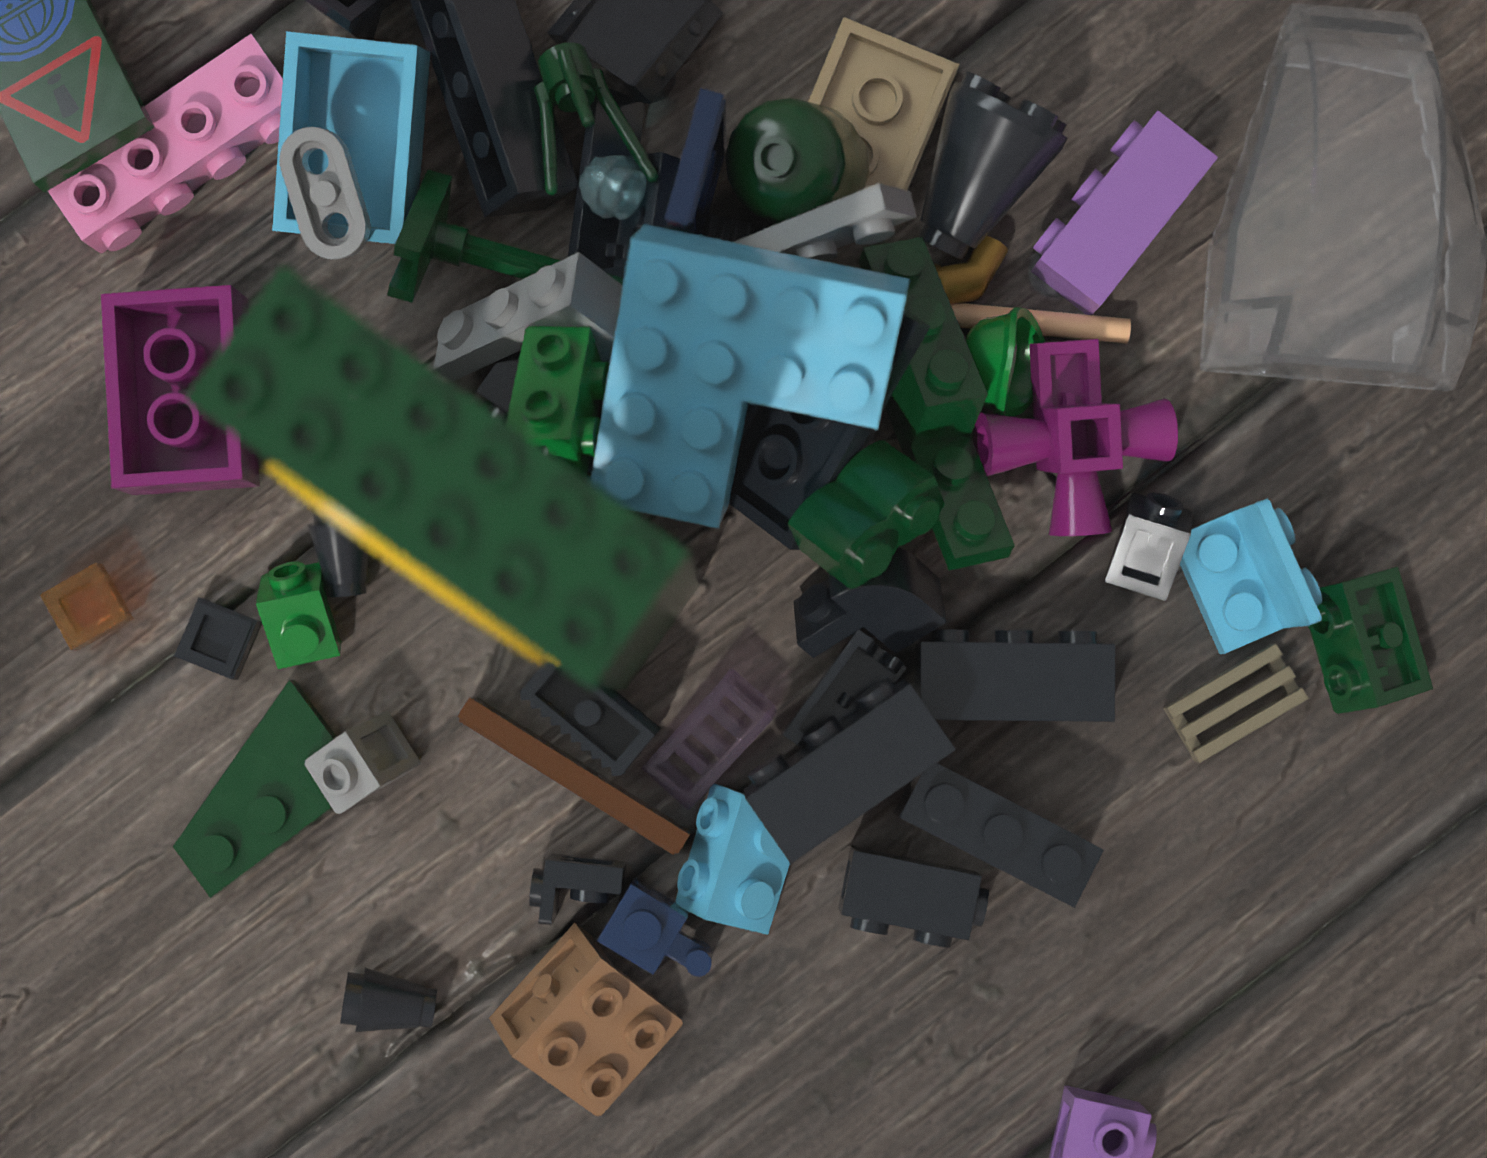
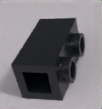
M850 846L838 909L841 915L852 917L850 927L853 929L888 935L889 925L914 929L913 940L917 942L951 948L952 938L969 941L972 925L982 927L988 906L989 889L980 887L982 876L973 870Z

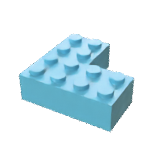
M645 224L631 238L591 484L626 509L719 528L729 505L748 402L877 429L910 279Z

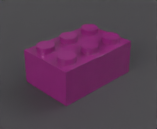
M232 285L101 294L112 489L131 495L260 487L258 451L184 399L249 311V299Z

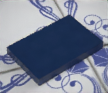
M700 88L665 215L666 229L702 236L706 214L710 212L727 150L726 99H724V94Z

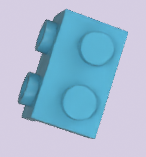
M714 783L711 785L707 799L702 803L697 814V832L688 861L684 863L678 876L676 904L704 920L768 935L790 862L746 801L745 794Z

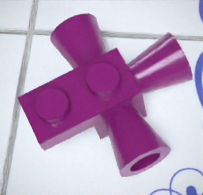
M1099 339L1029 344L1034 419L988 413L979 414L974 426V446L987 476H991L1036 462V470L1057 473L1048 535L1086 536L1112 532L1097 471L1123 469V456L1171 461L1176 454L1178 446V424L1174 408L1166 398L1120 411V404L1102 403Z

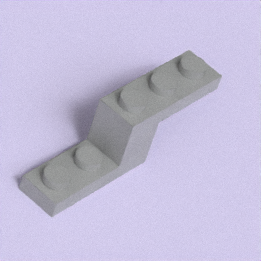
M878 183L733 243L829 262L838 256L837 248L852 242L858 245H867L886 240L895 234L894 226L914 219L917 216L910 191Z
M579 252L551 266H545L537 273L506 288L498 289L490 296L461 310L453 311L447 317H444L437 333L438 347L433 370L451 382L520 351L525 329L529 326L591 327L601 361H608L610 364L623 286Z

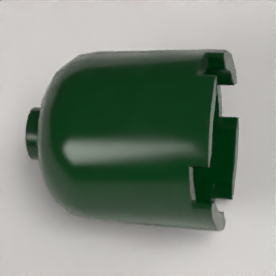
M792 97L766 101L746 113L732 131L725 154L727 178L738 200L756 216L776 224L863 190L869 174L867 147L864 141L860 139L853 124L835 109Z

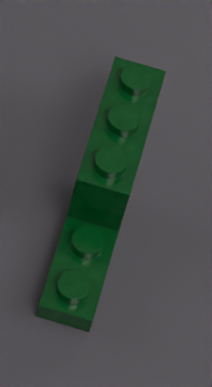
M923 237L863 247L859 260L861 269L910 279L904 309L931 326L888 400L886 411L903 454L936 478L945 505L932 529L948 570L951 571L1009 558L1015 544L971 438V433L988 393Z

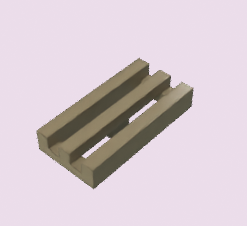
M1277 644L1268 645L1163 707L1194 762L1201 763L1309 699L1304 689L1299 688L1295 682L1294 677L1296 676L1290 666H1286L1280 657L1283 654ZM1267 664L1273 674L1190 723L1187 722L1183 715L1184 712ZM1280 686L1285 693L1284 695L1200 744L1196 735Z

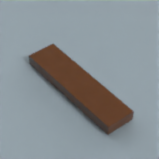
M469 697L457 716L460 718L459 722L672 855L679 853L689 837L690 829L480 698Z

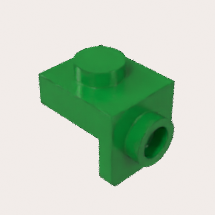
M287 562L276 566L269 573L261 576L256 606L278 669L340 656L342 643L324 590L325 581L319 562L307 565L302 562Z

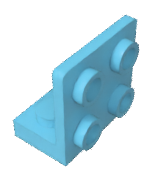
M1269 499L1236 509L1192 528L1191 536L1180 562L1182 571L1219 654H1226L1283 628L1309 626L1322 620L1317 605L1322 603L1319 586L1307 568L1300 569L1290 545L1295 543V534L1291 523L1282 509H1273Z

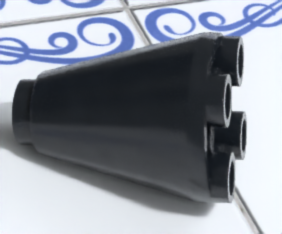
M969 71L966 72L961 83L955 81L949 93L920 221L925 223V226L919 237H923L925 242L961 260L965 258L970 246L975 249L1059 154L1068 139L1062 134L1067 124L1058 120L1056 114L1026 99H1023L1019 109L1008 105L1011 97L1001 92L999 86Z

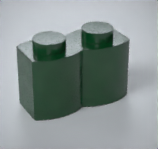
M879 440L856 454L840 472L836 481L821 487L811 494L794 512L788 525L800 551L851 590L883 573L899 546L910 542L918 535L928 532L936 523L945 503L934 475L884 440Z

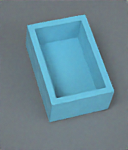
M286 31L272 231L301 234L281 172L279 156L283 143L293 132L306 127H317L337 134L349 150L370 218L371 230L368 241L396 243L420 186L430 63L429 51L416 45ZM321 149L314 150L308 158L310 170L318 175L327 169L329 163L327 154ZM340 213L332 215L328 221V230L333 237L342 238L348 231V221Z

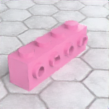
M250 34L148 103L145 108L155 128L48 190V192L84 243L100 254L106 250H120L134 242L142 232L140 227L160 213L166 216L184 208L193 199V191L212 178L220 180L239 170L246 161L245 155L264 142L267 144L279 142L283 77L253 35Z

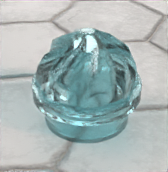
M612 155L605 158L595 157L590 165L585 166L580 176L579 187L582 198L590 206L594 214L602 218L614 216L618 219H626L636 211L643 199L646 189V178L641 171L636 169L634 162L623 155Z

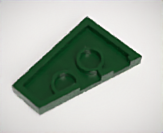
M295 680L287 682L173 845L177 854L210 898L217 896L332 809L307 770L305 760L337 736Z

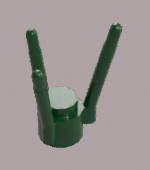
M569 42L555 45L546 50L538 61L543 82L536 85L534 91L540 107L543 171L547 194L554 195L558 191L554 106L558 105V108L564 112L577 111L583 126L591 128L595 124V119L590 105L595 100V96L646 179L650 183L657 182L659 178L658 172L609 91L602 70L592 68L586 48L582 44Z

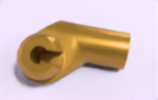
M986 236L977 248L973 249L966 263L944 267L937 263L934 264L951 305L972 302L984 294L1008 252V248L1004 244L990 236Z

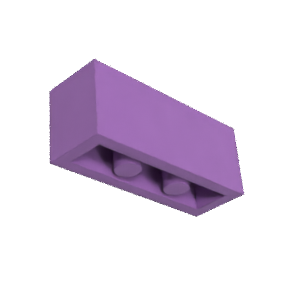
M1158 110L1145 127L1135 120L1130 124L1110 150L1119 157V160L1106 176L1097 169L1091 173L1072 198L1074 202L1081 206L1067 225L1056 218L1033 247L1042 256L1031 272L1086 315H1093L1218 158Z

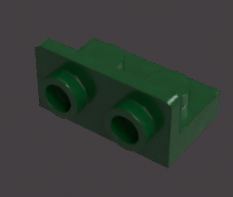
M1398 567L1377 571L1319 588L1322 595V603L1317 605L1322 620L1309 625L1308 628L1312 635L1324 677L1325 688L1329 694L1333 711L1336 714L1378 708L1434 689Z

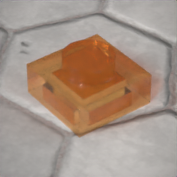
M100 563L92 564L40 594L70 650L79 651L134 619L106 568Z

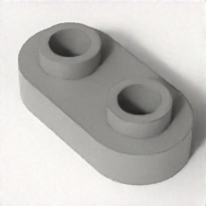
M317 127L299 129L293 132L283 143L279 163L302 239L307 247L320 257L327 259L351 257L357 254L367 243L371 224L349 150L344 141L337 134L329 130ZM321 149L327 154L329 163L327 169L317 175L310 170L308 158L314 150ZM336 213L342 214L348 221V231L340 239L333 237L328 230V221Z

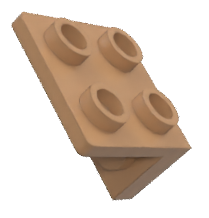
M576 923L568 929L489 1017L514 1059L595 1116H601L683 1024L680 1017L673 1010L615 967L593 936Z

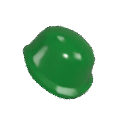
M1015 307L1008 314L980 320L972 327L965 338L988 393L983 407L996 415L1011 417L1023 413L1033 401L1029 344L1045 343L1041 328L1032 313L1026 308Z

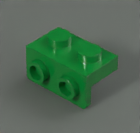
M529 326L525 329L507 418L508 425L536 445L546 446L550 455L584 479H587L590 457H595L601 423L600 418L597 416L600 401L605 399L610 368L608 361H601L591 327Z

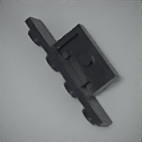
M608 88L641 142L645 104L637 102L633 97ZM595 96V100L590 105L595 124L591 128H585L578 178L579 186L576 193L568 257L579 252L605 273L625 278L631 238L645 224L666 229L665 215L680 165V158L664 152L648 153L649 159L659 175L657 182L650 183L634 161Z

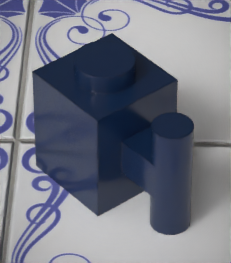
M634 877L597 941L653 975L665 955L686 967L687 971L696 977L706 975L712 966V949L710 945L704 941H697L680 930L688 917L689 911L681 908L672 899Z

